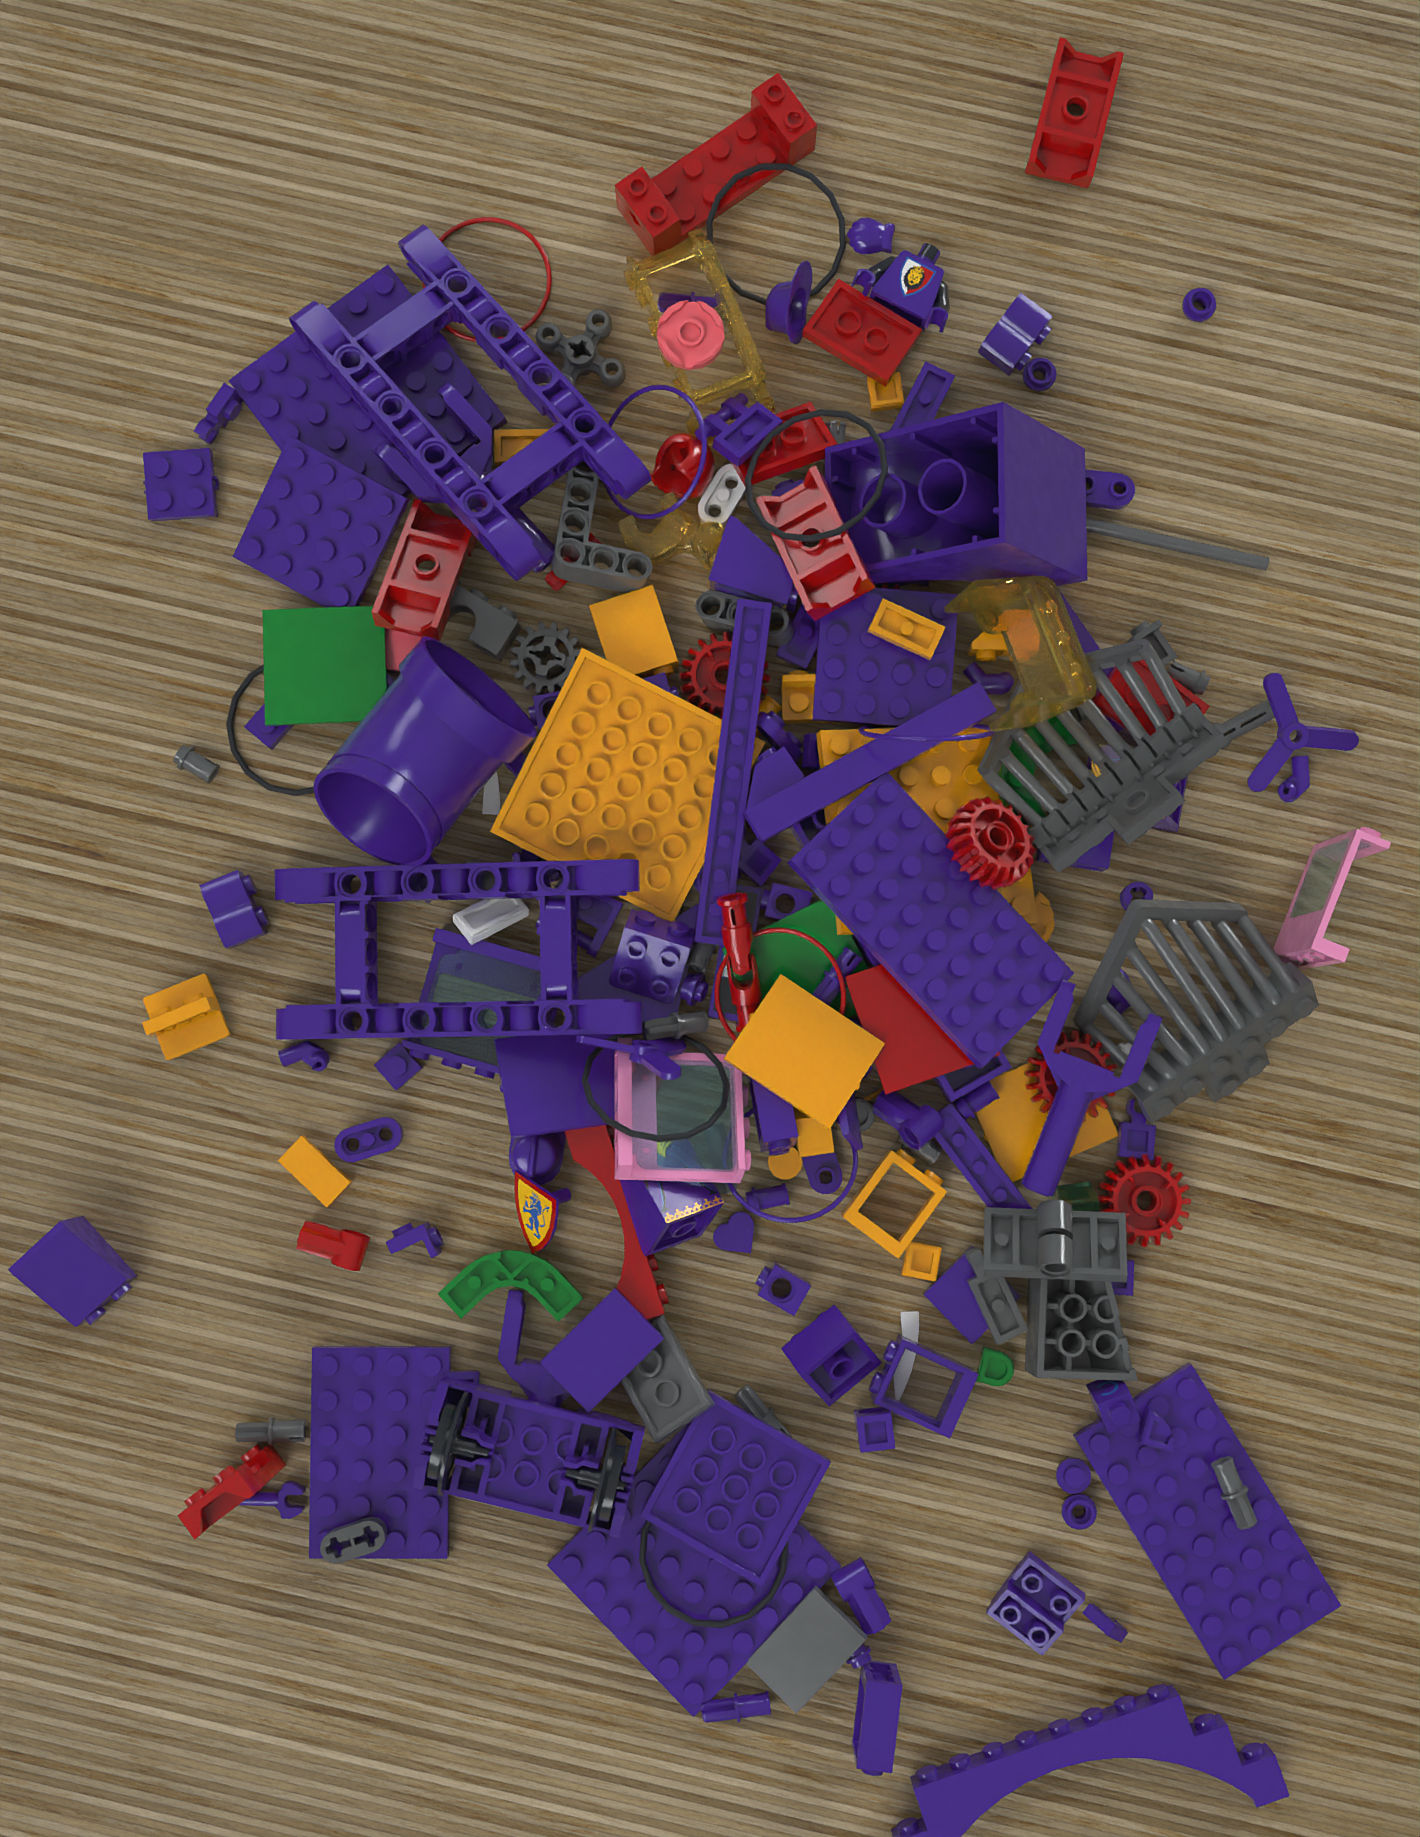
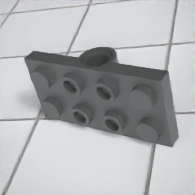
M1062 1200L1043 1201L1037 1206V1209L985 1207L983 1276L1127 1282L1125 1213L1072 1211V1206Z

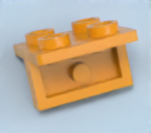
M207 974L198 975L143 998L150 1018L142 1022L146 1035L157 1036L166 1060L175 1059L230 1036L229 1028Z

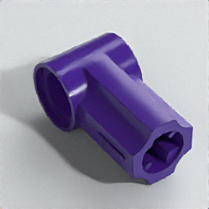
M883 1090L873 1105V1113L897 1129L902 1140L914 1150L921 1149L944 1128L943 1119L935 1109L929 1105L919 1107L897 1091L885 1094Z
M861 1557L831 1573L839 1594L845 1603H849L866 1635L881 1631L892 1621L888 1610L874 1588L876 1584Z

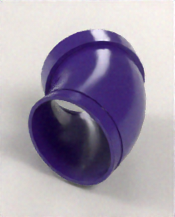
M427 636L422 637L399 664L401 674L329 760L326 767L320 771L315 778L313 787L315 798L321 811L346 839L364 852L394 865L418 866L426 862L433 853L434 848L439 845L457 819L504 762L513 763L537 735L536 728L527 714L491 677L453 648Z

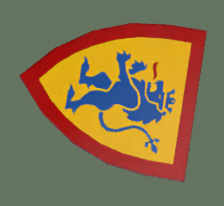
M515 1170L514 1191L518 1219L527 1244L534 1254L544 1249L552 1240L557 1227L559 1204L570 1201L571 1192L568 1188H563L550 1193L519 1170Z

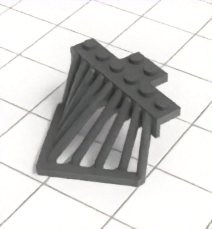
M1141 639L1026 668L1021 674L977 771L1009 805H1012V808L1019 815L1022 814L1021 817L1032 827L1027 831L1028 835L1035 838L1033 841L1059 873L1066 867L1073 865L1080 856L1093 846L1103 842L1106 836L1114 830L1129 845L1135 839L1145 835L1148 829L1164 817L1171 815L1178 806L1185 802L1183 796L1173 785L1186 778L1193 769L1206 759L1216 755L1219 749L1226 745L1228 741L1205 718L1195 703L1186 707L1158 654L1148 640ZM1140 660L1146 662L1174 712V718L1171 721H1167L1131 664L1132 662ZM1117 667L1156 729L1153 735L1149 736L1102 669ZM1085 673L1090 676L1138 743L1136 748L1132 749L1122 739L1074 676ZM1058 680L1065 687L1119 756L1120 760L1114 763L1101 750L1048 686L1047 682ZM1035 691L1102 771L1100 776L1096 777L1036 708L1031 701ZM1024 715L1085 787L1082 790L1077 789L1071 784L1020 724ZM1013 739L1067 799L1064 804L1057 802L1009 750ZM1002 763L1049 812L1046 818L1040 817L998 775Z
M1135 899L1129 904L1073 1020L1083 1034H1090L1092 1036L1091 1041L1094 1044L1098 1041L1102 1042L1101 1050L1104 1053L1111 1054L1110 1058L1119 1067L1124 1068L1128 1055L1093 1023L1100 1012L1133 1045L1137 1031L1106 999L1112 985L1117 988L1144 1022H1146L1149 1012L1157 1015L1121 973L1120 969L1126 957H1128L1178 1024L1183 1037L1178 1040L1167 1026L1161 1022L1156 1036L1166 1050L1159 1054L1151 1047L1146 1060L1147 1063L1144 1065L1138 1082L1127 1086L1136 1096L1143 1115L1153 1124L1161 1117L1169 1115L1175 1107L1189 1097L1196 1096L1203 1087L1206 1094L1215 1103L1222 1097L1232 1094L1239 1085L1249 1078L1260 1074L1270 1064L1264 1044L1282 1035L1288 1027L1299 1019L1309 1016L1319 1006L1312 981L1291 962L1286 965L1282 962L1248 917L1247 911L1239 903ZM1153 920H1161L1162 925L1169 931L1213 996L1219 1011L1217 1014H1215ZM1178 921H1186L1187 926L1194 932L1234 989L1236 999L1234 1002ZM1202 921L1211 922L1212 928L1217 931L1253 980V988L1251 990ZM1227 922H1235L1272 970L1269 977L1265 975ZM1140 928L1145 932L1193 1004L1201 1024L1200 1026L1196 1027L1157 972L1138 949L1135 939Z

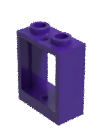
M747 1075L760 1151H769L770 1156L789 1153V1148L794 1147L798 1139L793 1106Z
M898 1334L896 1341L890 1340L885 1349L883 1359L886 1360L882 1372H876L871 1380L869 1391L872 1394L870 1397L873 1403L950 1439L979 1374L967 1365ZM905 1349L957 1372L936 1418L885 1394Z
M870 1660L861 1666L852 1748L856 1769H861L863 1773L871 1776H881L883 1772L892 1773L903 1686L895 1663Z

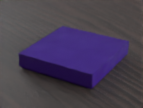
M970 1246L966 1251H968V1250H970V1249H972V1248H974V1247H973V1246ZM963 1253L923 1294L973 1344L988 1329V1326L966 1279L975 1276ZM1007 1282L1015 1301H1017L1021 1296Z

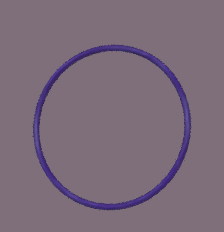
M651 385L634 392L619 405L608 423L612 428L616 418L629 402L639 395L653 390H666L682 397L691 406L699 422L702 436V452L696 476L683 497L668 509L654 514L633 512L623 506L604 483L606 491L614 504L626 514L639 519L660 518L680 507L695 489L706 460L707 435L699 409L688 395L668 385Z
M979 723L972 726V728L984 729L987 732L957 736H899L872 733L864 730L886 726L864 725L858 730L861 735L870 738L916 742L972 740L989 737L995 733V729L992 726Z
M753 1108L744 1114L745 1118L754 1114ZM837 1117L835 1121L840 1125L839 1118ZM731 1130L723 1147V1170H728L727 1154L732 1139ZM851 1145L853 1167L849 1182L844 1191L832 1204L811 1215L796 1218L769 1215L747 1203L737 1192L733 1183H727L735 1198L745 1208L762 1218L782 1223H799L813 1220L830 1212L847 1196L856 1178L858 1152Z

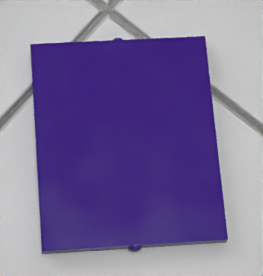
M588 1034L582 1036L605 1040L616 1034ZM529 1035L494 1039L501 1080L500 1091L503 1092L511 1139L608 1125L588 1104L582 1084L586 1059L596 1047L576 1043V1035ZM603 1049L592 1062L588 1081L594 1101L609 1118L615 1120V1051Z

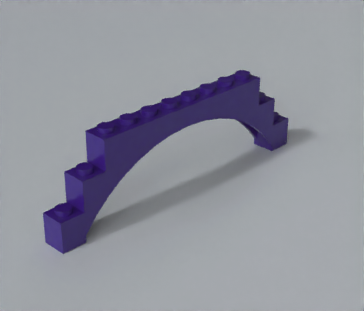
M1158 1684L1150 1687L1146 1694L1137 1697L1123 1696L1115 1700L1114 1705L1103 1709L1099 1707L1089 1708L1083 1711L1080 1717L1072 1720L1058 1719L1051 1722L1046 1729L1037 1732L1027 1730L1016 1735L1015 1740L1003 1744L1001 1742L989 1743L978 1753L972 1755L967 1753L958 1754L952 1757L949 1763L938 1767L927 1765L918 1769L915 1775L910 1776L923 1817L920 1819L914 1817L906 1818L900 1821L897 1827L891 1828L893 1837H961L983 1813L1001 1798L1025 1783L1063 1767L1087 1761L1112 1758L1152 1759L1176 1763L1205 1772L1247 1794L1256 1808L1289 1797L1290 1795L1276 1755L1266 1743H1250L1243 1746L1240 1752H1237L1228 1725L1219 1713L1215 1715L1212 1713L1197 1716L1193 1723H1189L1180 1695L1172 1684L1168 1686Z

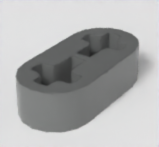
M367 1517L334 1528L321 1541V1554L326 1561L337 1564L373 1553L380 1549L386 1541L388 1535L387 1526L380 1518ZM367 1526H370L372 1531L378 1530L379 1535L375 1538V1543H372L370 1538L358 1541L357 1537L365 1533ZM334 1537L337 1538L338 1542L350 1539L351 1543L344 1546L341 1554H338L337 1549L331 1550L329 1547L334 1541Z

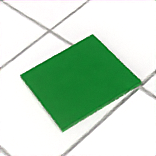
M373 606L262 610L266 726L356 723L362 721L387 691L385 628L375 626L372 616Z
M822 900L762 928H790L806 933L826 947L835 960L840 956L845 946L862 957L852 935H837L835 914ZM768 933L753 938L751 943L750 955L753 953L757 961L762 992L760 1004L780 974L810 994H813L825 977L823 972L825 970L829 971L832 967L828 957L816 945L797 935ZM723 947V948H722V951H723L724 955L726 956L727 951H726V948ZM864 959L860 961L852 974L868 969ZM753 969L744 975L734 974L738 980L748 981L753 978ZM847 986L844 1016L849 1018L857 1014ZM841 989L829 1005L837 1012L840 1010Z

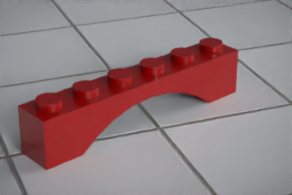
M610 1125L565 1131L573 1160L586 1168L602 1183L612 1198L621 1219L624 1234V1262L617 1289L646 1319L665 1314L664 1305L669 1303V1298L664 1283L658 1285L654 1271L659 1270L655 1253L644 1256L619 1179H615V1146L613 1142L615 1139V1128Z

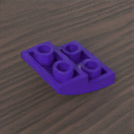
M1029 1551L999 1589L986 1609V1613L1043 1656L1064 1632L1065 1622L1085 1601V1593Z

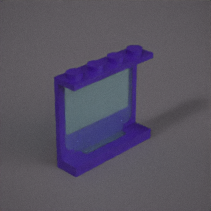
M439 928L435 929L432 941L436 942L419 1003L538 1000V997H541V969H537V962H541L539 956L482 940L471 945L464 935ZM556 1008L551 1015L553 1024L558 1008ZM491 1009L484 1016L485 1024L490 1028L494 1027L497 1023V1015ZM423 1010L418 1016V1024L421 1028L425 1029L430 1019L427 1012ZM514 1036L408 1037V1040H403L401 1046L410 1049V1056L429 1060V1056L434 1055L443 1058L442 1065L461 1070L462 1064L476 1067L474 1074L494 1079L495 1073L499 1074L494 1039Z

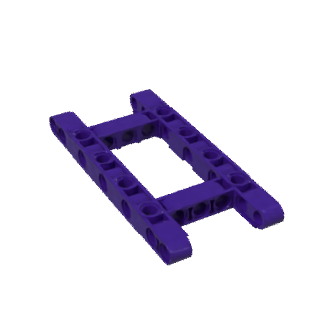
M423 224L398 241V245L408 261L407 266L426 286L424 289L354 338L323 303L319 305L316 301H312L289 317V321L297 335L339 381L342 387L515 581H518L542 563V559L536 548L532 545L534 540L510 515L583 460L615 495L619 494L624 499H628L651 482V475L642 461L602 419L589 402L433 232ZM452 321L459 324L463 323L476 337V343L501 370L504 368L517 382L518 389L542 416L547 415L555 424V426L481 480L383 371L398 359L404 360L407 358V353L425 340H432L436 332ZM540 383H548V384L542 385V386L537 385V384H540ZM392 413H399L395 416H389ZM583 429L591 430L588 433L579 432ZM433 460H442L436 464L430 463ZM477 507H483V508H485V509H484L483 511H481V512H473V511H472L473 509H475V508H477Z
M639 860L287 868L274 870L275 900L285 901V903L295 902V904L335 903L336 1004L286 1005V1009H276L277 1040L642 1033V1002H629V999L578 1000L576 897L627 896V892H639L640 875ZM560 870L563 874V882L561 886L553 889L549 883L550 875L554 871ZM492 872L495 876V884L490 890H485L482 883L483 878L487 873ZM425 874L428 879V885L425 890L420 892L417 889L416 881L419 876ZM358 876L361 880V888L358 892L353 893L350 886L351 881ZM536 898V900H540V927H537V935H540L541 962H537V969H541V997H538V1000L378 1003L377 902ZM556 1008H560L565 1013V1022L560 1027L555 1026L551 1019L552 1012ZM490 1009L497 1015V1023L492 1028L488 1027L484 1021V1016ZM423 1010L427 1012L430 1019L425 1029L421 1028L418 1024V1016ZM356 1012L362 1016L363 1020L362 1026L358 1030L352 1025V1017Z

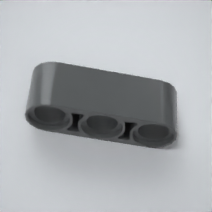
M709 590L699 595L695 608L706 627L719 632H729V634L733 635L737 599H750ZM715 605L720 606V609L716 614L707 615V611L710 607ZM772 605L769 628L776 621H782L784 625L778 631H768L767 644L774 646L785 645L793 637V624L783 608Z

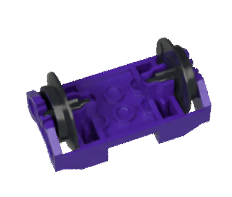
M446 1377L439 1381L427 1419L429 1426L427 1425L425 1428L424 1441L420 1447L422 1451L416 1463L414 1488L422 1490L425 1488L437 1491L438 1496H443L444 1493L588 1528V1533L596 1530L609 1533L610 1536L620 1537L646 1426L592 1410L588 1413L584 1408L580 1407L575 1412L513 1397L510 1390L481 1383ZM469 1393H471V1394H473V1395H472V1399H471V1403H470V1407H469V1411H468V1415H467V1419H466V1414H467V1409H468V1403H469ZM463 1394L457 1405L448 1403L449 1397ZM609 1428H612L603 1468L601 1470L600 1466L609 1433ZM616 1429L631 1441L626 1463H623L626 1446L617 1444ZM454 1464H455L453 1476H450V1475H451V1472H452V1469H453V1466H454ZM597 1490L593 1510L590 1511L594 1491Z

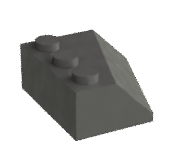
M1029 1278L1027 1327L1029 1331H1026L1025 1371L1036 1378L1138 1381L1136 1371L1132 1368L1129 1357L1128 1342L1123 1335L1119 1321L1120 1313L1111 1282Z

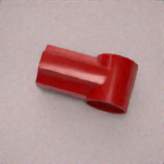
M306 1220L300 1230L296 1249L329 1259L333 1265L360 1271L370 1237L349 1229L338 1230Z

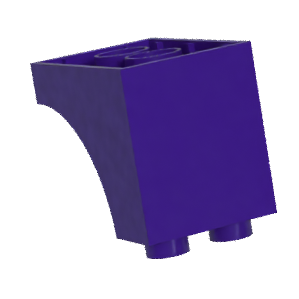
M1005 402L878 434L885 444L888 472L881 496L867 515L847 529L874 584L912 580H961L1004 585L1023 591H1035L1088 581L1085 448ZM871 436L825 448V480L836 501L835 505L844 523L861 512L874 495L882 468L879 448Z

